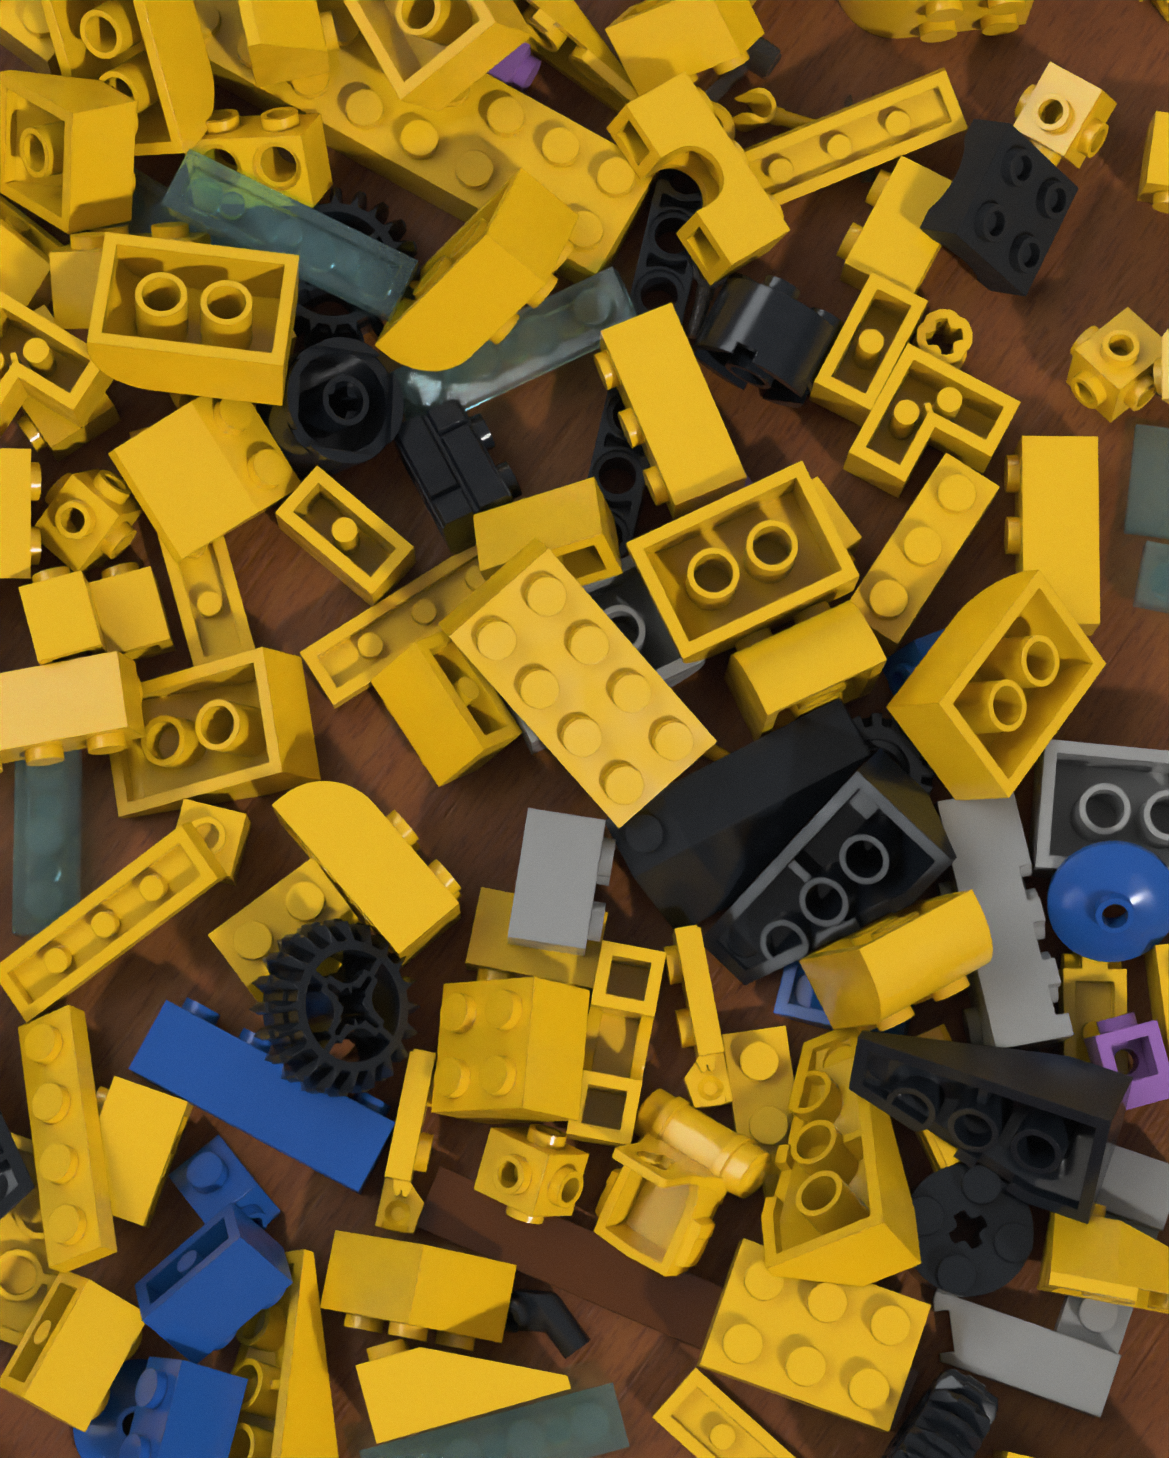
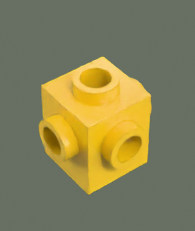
M1049 62L1037 85H1030L1021 95L1015 109V117L1017 119L1013 126L1056 167L1062 159L1079 169L1086 156L1089 158L1093 157L1103 145L1109 129L1106 122L1117 103L1102 89Z
M1129 307L1125 308L1102 328L1099 329L1095 325L1089 327L1072 345L1070 354L1073 357L1066 383L1071 387L1073 394L1081 404L1087 408L1096 409L1110 423L1128 408L1138 411L1156 394L1153 367L1156 358H1161V336Z
M97 468L63 475L48 491L45 502L49 506L35 526L39 527L41 543L72 571L82 570V572L102 567L108 557L110 559L116 558L129 546L137 532L132 525L143 512V509L130 497L132 492L124 480L108 470H99Z
M530 1124L529 1127L490 1128L474 1190L507 1205L505 1213L522 1222L542 1224L544 1217L572 1216L575 1203L583 1189V1174L589 1154L565 1143L567 1139L566 1133L553 1127Z

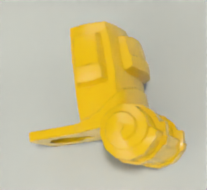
M659 1088L646 1098L637 1112L634 1133L641 1139L637 1143L615 1147L612 1158L623 1164V1167L613 1170L606 1181L607 1185L595 1209L598 1220L593 1232L627 1257L668 1277L678 1276L687 1272L690 1267L697 1265L705 1251L709 1238L712 1237L715 1228L713 1217L718 1206L722 1204L727 1192L742 1199L756 1192L766 1180L771 1165V1154L756 1146L755 1141L748 1136L734 1132L694 1108L693 1104L680 1096L675 1097Z

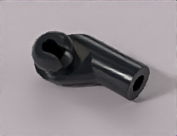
M516 1289L512 1291L504 1331L509 1333H517L518 1331L546 1332L564 1359L591 1340L556 1293L529 1289Z

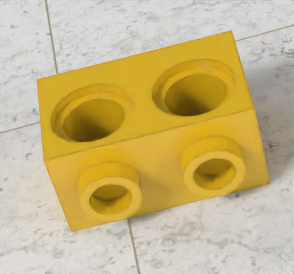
M277 107L267 110L261 115L239 116V112L234 109L215 110L212 113L211 120L206 121L207 131L204 137L200 139L201 141L195 147L184 153L195 211L314 208L333 185L321 113L298 114V109L294 107ZM277 147L289 151L293 155L296 164L283 159ZM218 149L228 152L234 158L237 166L226 162L221 157Z

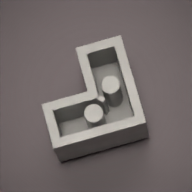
M528 808L507 936L508 944L585 956L587 940L600 942L606 903L594 901L596 884L609 886L616 839L604 837L606 820Z

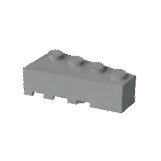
M1014 792L1009 798L955 800L953 798L937 801L934 808L957 856L943 872L945 882L936 884L937 896L972 889L987 920L993 944L991 961L966 975L970 983L967 990L971 1008L962 1009V1019L967 1042L969 1044L1025 1051L1058 1046L1072 1037L1074 1033L1069 1013L1056 1015L1053 1003L1058 1002V987L1061 985L1056 960L1051 958L1048 951L1040 952L1037 940L1045 938L1046 920L1041 899L1036 889H1026L1024 877L1031 876L1032 863Z

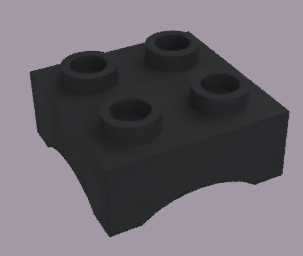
M973 119L964 137L965 148L958 172L943 196L928 210L920 229L932 240L945 246L964 260L975 272L978 281L988 290L1026 297L1079 188L1011 123Z

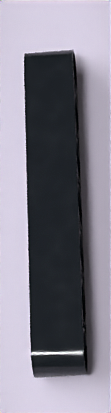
M676 169L659 170L624 321L650 311L643 305L642 298L647 293L656 290L669 293L674 298L676 303L674 309L683 327L697 265L686 249L677 254L667 253L661 250L656 243V239L661 234L678 232L695 212L703 206L700 190L692 194H682L671 186L670 180L674 176L684 173ZM615 387L607 392L588 478H595L614 516L617 536L621 541L619 551L620 558L622 559L630 555L626 548V543L634 539L645 493L646 483L642 470L651 466L642 445L631 448L624 432L615 425V416L618 412L626 409L618 389ZM623 469L633 477L635 484L625 493L613 494L604 489L600 483V478L608 470Z

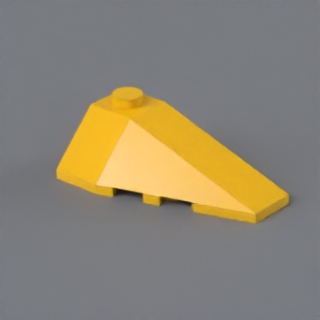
M513 0L533 36L525 41L531 45L532 53L617 114L626 104L640 97L634 89L625 69L574 0Z
M856 1027L835 1029L803 1043L788 1108L794 1114L787 1144L778 1145L774 1162L780 1169L774 1197H766L761 1215L765 1266L772 1276L864 1287L921 1264L915 1210L890 1115L849 1089L857 1040L860 1035Z
M1095 1205L1088 1224L1051 1211L1049 1212L1037 1290L1169 1314L1168 1246L1123 1221L1105 1218L1107 1207L1104 1205Z
M301 1249L285 1252L293 1283L286 1288L285 1293L276 1304L268 1309H261L237 1330L236 1337L241 1345L231 1374L246 1378L248 1382L228 1458H339L315 1258L312 1251Z

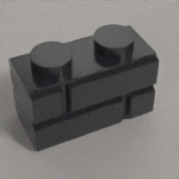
M452 398L429 409L424 416L419 414L401 423L399 432L393 439L399 458L451 553L458 554L475 546L476 538L473 515L514 502L513 499L522 496L520 486L509 464L504 461L495 466L488 453V450L496 446L480 413L468 417L460 400Z

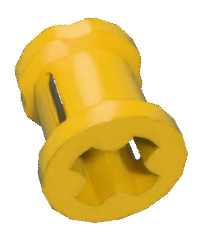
M938 309L927 314L924 322L918 326L912 345L960 370L967 357V351L972 345L973 332L969 322L965 318L960 317L955 311ZM933 335H942V340L945 344H953L948 355L941 354V349L938 345H930Z

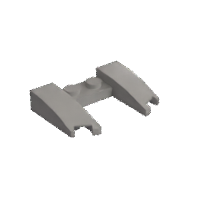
M1115 1146L1096 1204L1107 1207L1105 1218L1123 1221L1156 1240L1159 1231H1163L1169 1214V1164ZM934 1292L932 1297L933 1312L949 1310L954 1347L952 1352L939 1353L940 1362L1088 1416L1101 1418L1121 1355L1118 1353L1133 1311L1132 1307L1065 1295L1053 1331L958 1297Z

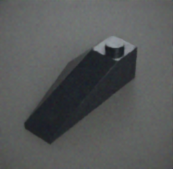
M838 698L668 785L622 827L618 828L610 818L606 819L605 824L612 838L616 839V845L634 879L671 927L675 929L696 925L733 905L768 864L787 847L790 840L813 815L820 811L871 756V753L842 699Z
M880 748L853 774L703 936L704 947L740 982L747 985L807 956L811 951L841 936L844 938L861 930L866 924L891 912L894 914L912 905L957 858L928 792Z
M862 1030L857 1040L849 1089L913 1131L917 1132L927 1129L957 1148L953 1157L970 1168H973L976 1162L1002 1177L1009 1182L1006 1191L1023 1202L1088 1224L1122 1128L1133 1077L1071 1056Z

